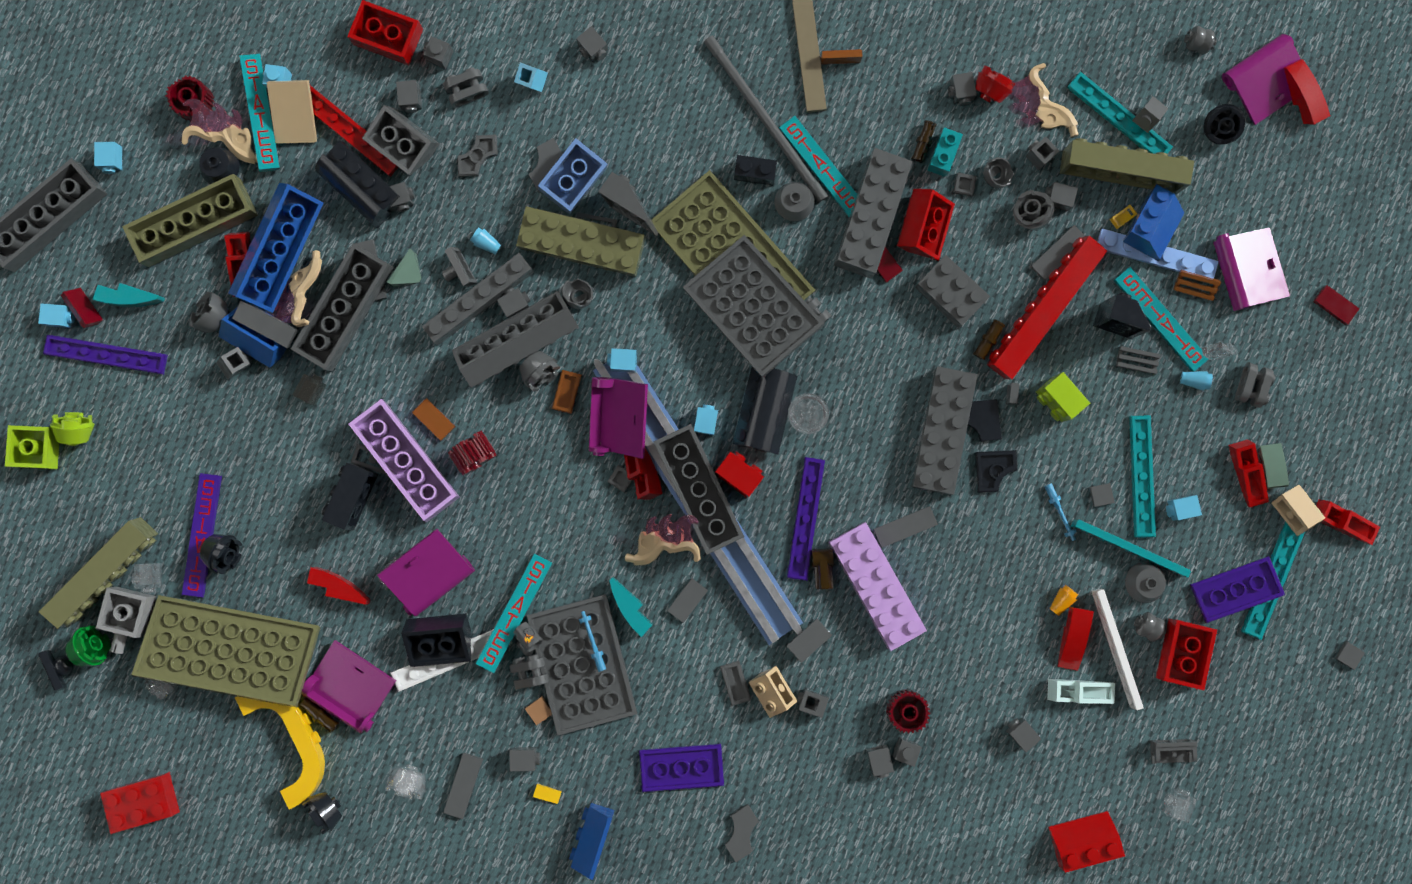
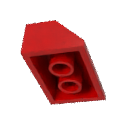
M913 189L897 246L907 252L939 261L955 203L933 189Z
M1108 811L1048 827L1058 865L1065 873L1125 857L1119 833Z

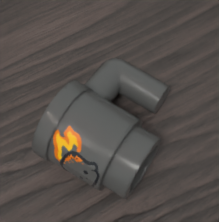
M527 622L522 623L514 630L518 640L516 644L526 656H530L543 642V639Z

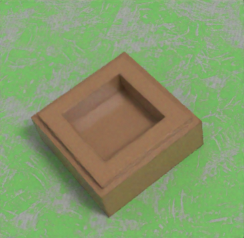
M543 696L525 708L536 726L552 715L551 708Z

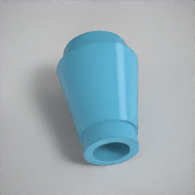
M478 228L470 239L474 246L494 255L502 246L485 229L482 230L481 228Z
M1208 371L1182 372L1180 384L1202 391L1205 389L1210 390L1213 375L1209 374Z

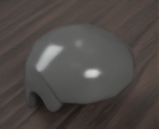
M996 157L986 163L983 175L984 180L989 186L1003 188L1011 184L1010 181L1014 176V172L1007 159ZM999 172H1001V174H1000V176H999L998 178H996V179L993 178V177L996 176Z
M579 278L573 281L567 280L562 287V297L570 308L582 309L592 302L593 289L588 282ZM577 292H583V293H584L583 295H580V296L574 298V295H575Z

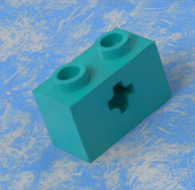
M945 127L943 128L927 171L944 177L948 175L963 134Z

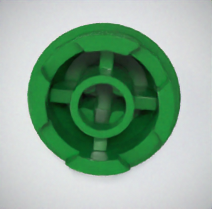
M96 626L82 627L76 630L67 642L66 654L69 660L79 667L100 665L107 658L111 643L106 634L102 635L96 630Z

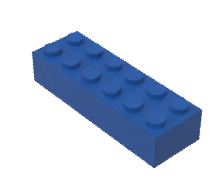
M279 183L228 294L273 313L323 206V202L289 184Z

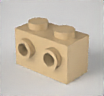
M1300 485L1285 492L1272 502V505L1297 536L1325 519L1324 515Z
M777 666L760 673L749 682L769 718L787 711L797 702Z

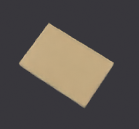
M309 80L268 81L267 89L275 142H317Z

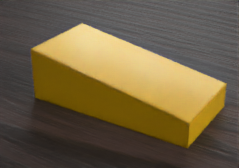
M1128 205L1109 220L1118 229L1135 217L1137 213L1131 205ZM1127 209H1130V210H1131V212L1133 213L1132 216H1131L1130 213L1127 211Z
M537 783L533 797L558 804L562 791Z

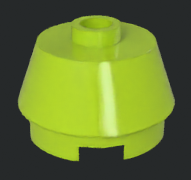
M65 412L63 417H58V415L54 414L52 416V423H50L56 441L68 446H77L88 442L95 425L92 422V415L83 417L81 412Z

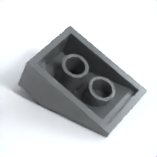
M612 172L599 189V194L609 207L657 236L658 231L636 194V188L629 183L630 180L623 174L618 176Z

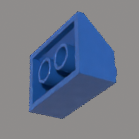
M1156 184L1146 197L1123 242L1159 261L1184 215V211L1175 194Z
M235 308L221 320L218 337L235 347H239L241 351L270 368L280 360L287 348L232 319L237 310Z
M591 803L589 808L585 807L582 820H585L583 828L579 827L575 839L579 840L577 848H572L569 860H572L571 868L591 880L594 878L615 811Z

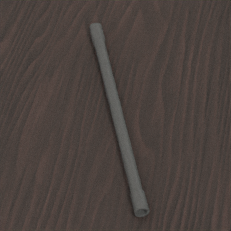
M713 35L708 37L704 44L713 57L718 60L808 188L812 191L817 202L821 203L823 199H827L829 197L819 182L815 180L726 56L718 41Z

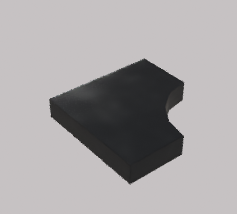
M997 399L972 401L968 426L978 433L980 442L1002 439Z
M1017 450L975 452L977 493L999 492V485L1003 477L1010 472L1018 470Z

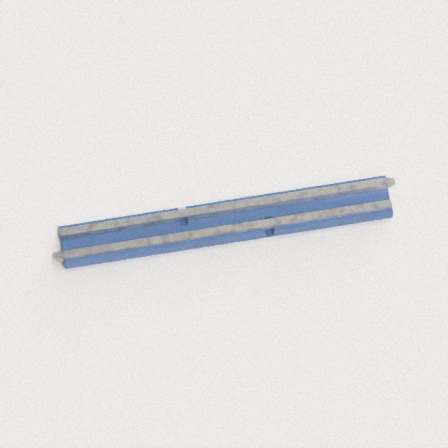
M594 359L596 369L593 372L596 377H609L648 384L645 448L657 472L691 523L653 442L679 429L637 364L636 373L611 371L607 363L602 364L600 360ZM739 524L744 537L710 553L768 645L776 642L792 629L799 635L802 632L800 627L803 624L802 620Z

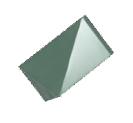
M408 250L387 281L394 288L420 282L421 274L418 258L413 250Z

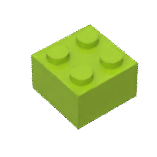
M1064 372L1053 376L1035 391L1038 394V401L1051 409L1050 414L1056 421L1064 422L1071 420L1090 404Z
M8 425L5 467L58 469L59 442L56 441L51 427Z

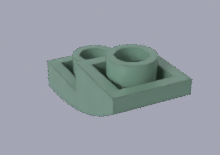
M1282 444L1260 446L1259 451L1264 467L1267 489L1289 486Z

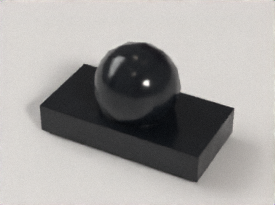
M51 650L40 652L38 656L53 689L60 691L67 688L62 676L70 674L74 664L67 656H59L54 659Z

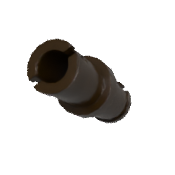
M928 120L924 121L920 137L916 139L917 145L911 158L912 160L916 159L917 162H924L928 147H931L932 144L931 138L937 126L936 123Z
M996 319L993 320L986 334L982 335V341L973 355L981 360H985L992 346L996 345V339L1005 327L1002 322Z
M308 698L301 702L299 707L312 717V721L318 722L329 733L336 729L339 722L328 715L326 710L320 708Z

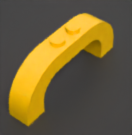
M238 696L235 697L243 716L261 708L274 710L281 716L303 763L300 778L280 791L288 809L296 807L317 790L325 770L324 754L319 744L321 738L317 731L313 732L310 725L312 723L310 715L304 713L303 709L299 707V703L296 708Z

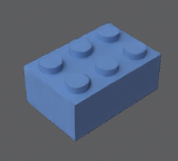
M575 138L540 182L538 190L570 215L607 169L608 164Z

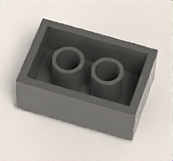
M947 255L915 286L958 329L990 297Z

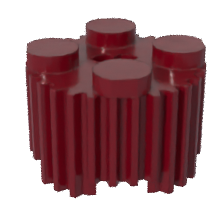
M185 75L182 77V80L178 79V82L174 81V85L171 84L170 87H167L169 90L166 91L168 94L165 97L169 99V106L186 121H204L211 114L210 111H213L211 108L214 107L213 103L215 101L212 100L214 97L211 90L195 77Z
M482 430L473 434L474 438L470 437L465 441L459 442L452 447L453 450L448 452L453 463L463 476L477 470L482 466V463L488 462L497 456Z
M903 689L901 692L898 691L897 694L894 693V696H891L892 699L888 700L889 703H887L886 707L887 718L900 732H907L908 734L910 731L912 733L914 731L918 732V730H923L922 727H926L925 724L929 723L927 720L930 718L928 717L930 715V712H928L930 708L927 707V700L916 691ZM912 707V708L910 709V710L912 711V713H911L910 715H909V714H905V715H904V713H905L904 710H905L906 708Z

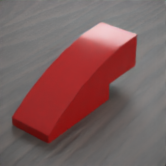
M1299 59L1284 67L1293 105H1299L1303 124L1314 125L1330 117L1322 90L1304 60Z
M249 232L228 233L224 235L228 254L225 258L231 286L251 245Z
M1247 439L1228 445L1247 506L1253 507L1269 502L1263 464L1258 462L1256 444Z
M646 448L644 458L624 455L628 480L635 481L637 499L651 500L661 495L660 480Z
M1318 499L1316 507L1325 517L1320 523L1361 542L1373 545L1380 526L1331 501Z
M310 567L307 584L326 587L325 596L360 604H370L371 599L349 580L329 570Z
M1069 607L1057 667L1078 671L1087 645L1094 611Z

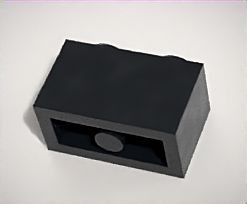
M737 155L734 180L773 186L777 160Z

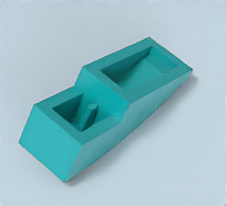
M120 283L117 290L97 285L92 300L119 307H143L162 303L165 298Z
M612 577L609 581L616 603L630 626L642 637L653 623L638 611L643 603Z

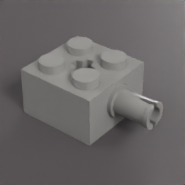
M121 587L106 588L96 628L114 633L110 652L115 651V653L123 654L127 636L134 638L145 636L156 596Z

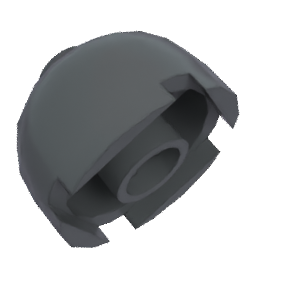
M206 292L196 304L198 307L196 313H191L189 326L204 333L217 331L220 328L221 320L228 315L226 302L215 293Z

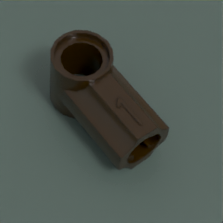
M832 548L812 549L815 589H833L832 567L834 561Z

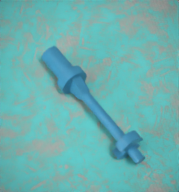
M1052 483L1044 486L1050 498L1048 500L1049 503H1053L1058 510L1068 531L1064 533L1065 537L1070 536L1072 541L1076 540L1074 534L1077 531L1076 529L1071 530L1059 502L1061 500L1060 495H1057Z
M582 611V618L579 619V622H584L593 649L591 658H594L598 672L606 669L602 658L604 654L603 651H598L588 623L591 620V616H586L585 611Z

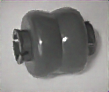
M1195 26L1187 32L1184 42L1189 51L1206 54L1213 50L1217 38L1213 30Z
M1146 612L1143 615L1140 614L1134 622L1136 633L1139 636L1146 637L1151 642L1162 639L1167 631L1165 621L1162 618L1155 617L1150 612Z

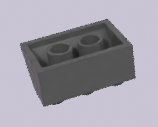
M386 105L383 106L362 138L408 175H412L429 161L440 145L439 142L394 107Z

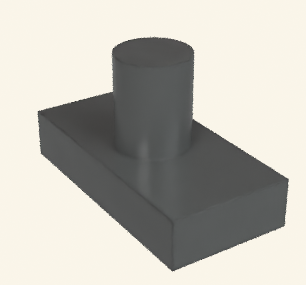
M449 247L444 250L452 266L442 271L445 280L449 282L458 276L463 286L471 287L477 284L460 249Z

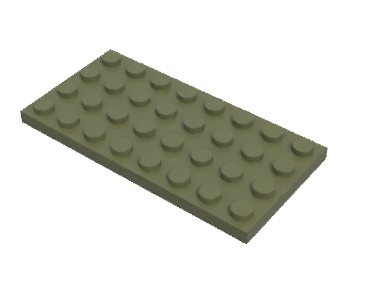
M710 170L652 219L660 237L694 276L745 235L804 301L815 292L810 283Z
M158 595L131 675L297 708L320 626Z

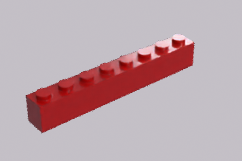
M1091 236L1079 237L1072 245L1074 249L1070 254L1064 255L1060 261L1062 265L1049 275L1048 278L1050 280L1038 290L1036 299L1026 306L1025 314L1014 322V328L1010 334L1008 333L1001 340L1002 345L998 350L996 349L991 353L990 361L987 365L1004 379L1012 380L1106 254L1107 250Z

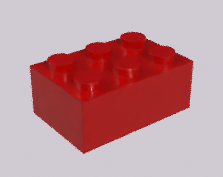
M362 0L347 37L357 47L409 66L423 28L418 20Z
M730 451L715 471V475L748 498L764 478L761 475L763 471L754 464L749 466L745 463L746 458L737 451L734 454Z
M1169 618L1156 678L1205 690L1217 629Z
M170 772L100 793L110 834L172 817L180 812Z

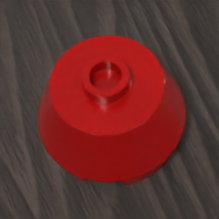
M984 65L981 72H978L975 88L976 91L981 93L980 98L989 103L993 100L1000 104L1013 92L1012 89L1016 83Z

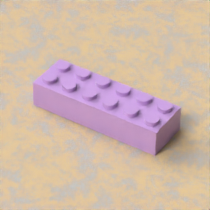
M380 399L349 423L352 430L423 521H430L460 497L384 400Z
M866 522L828 542L888 650L892 651L927 631Z

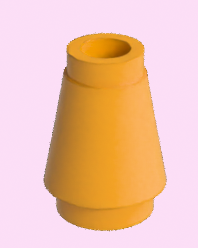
M1067 585L1063 588L1060 587L1049 609L1060 616L1061 613L1077 601L1078 594Z

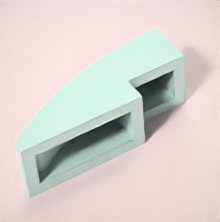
M1048 679L1047 700L1055 702L1114 704L1115 683Z

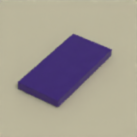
M1269 556L1190 584L1205 623L1285 595Z
M721 744L639 750L642 792L724 786Z

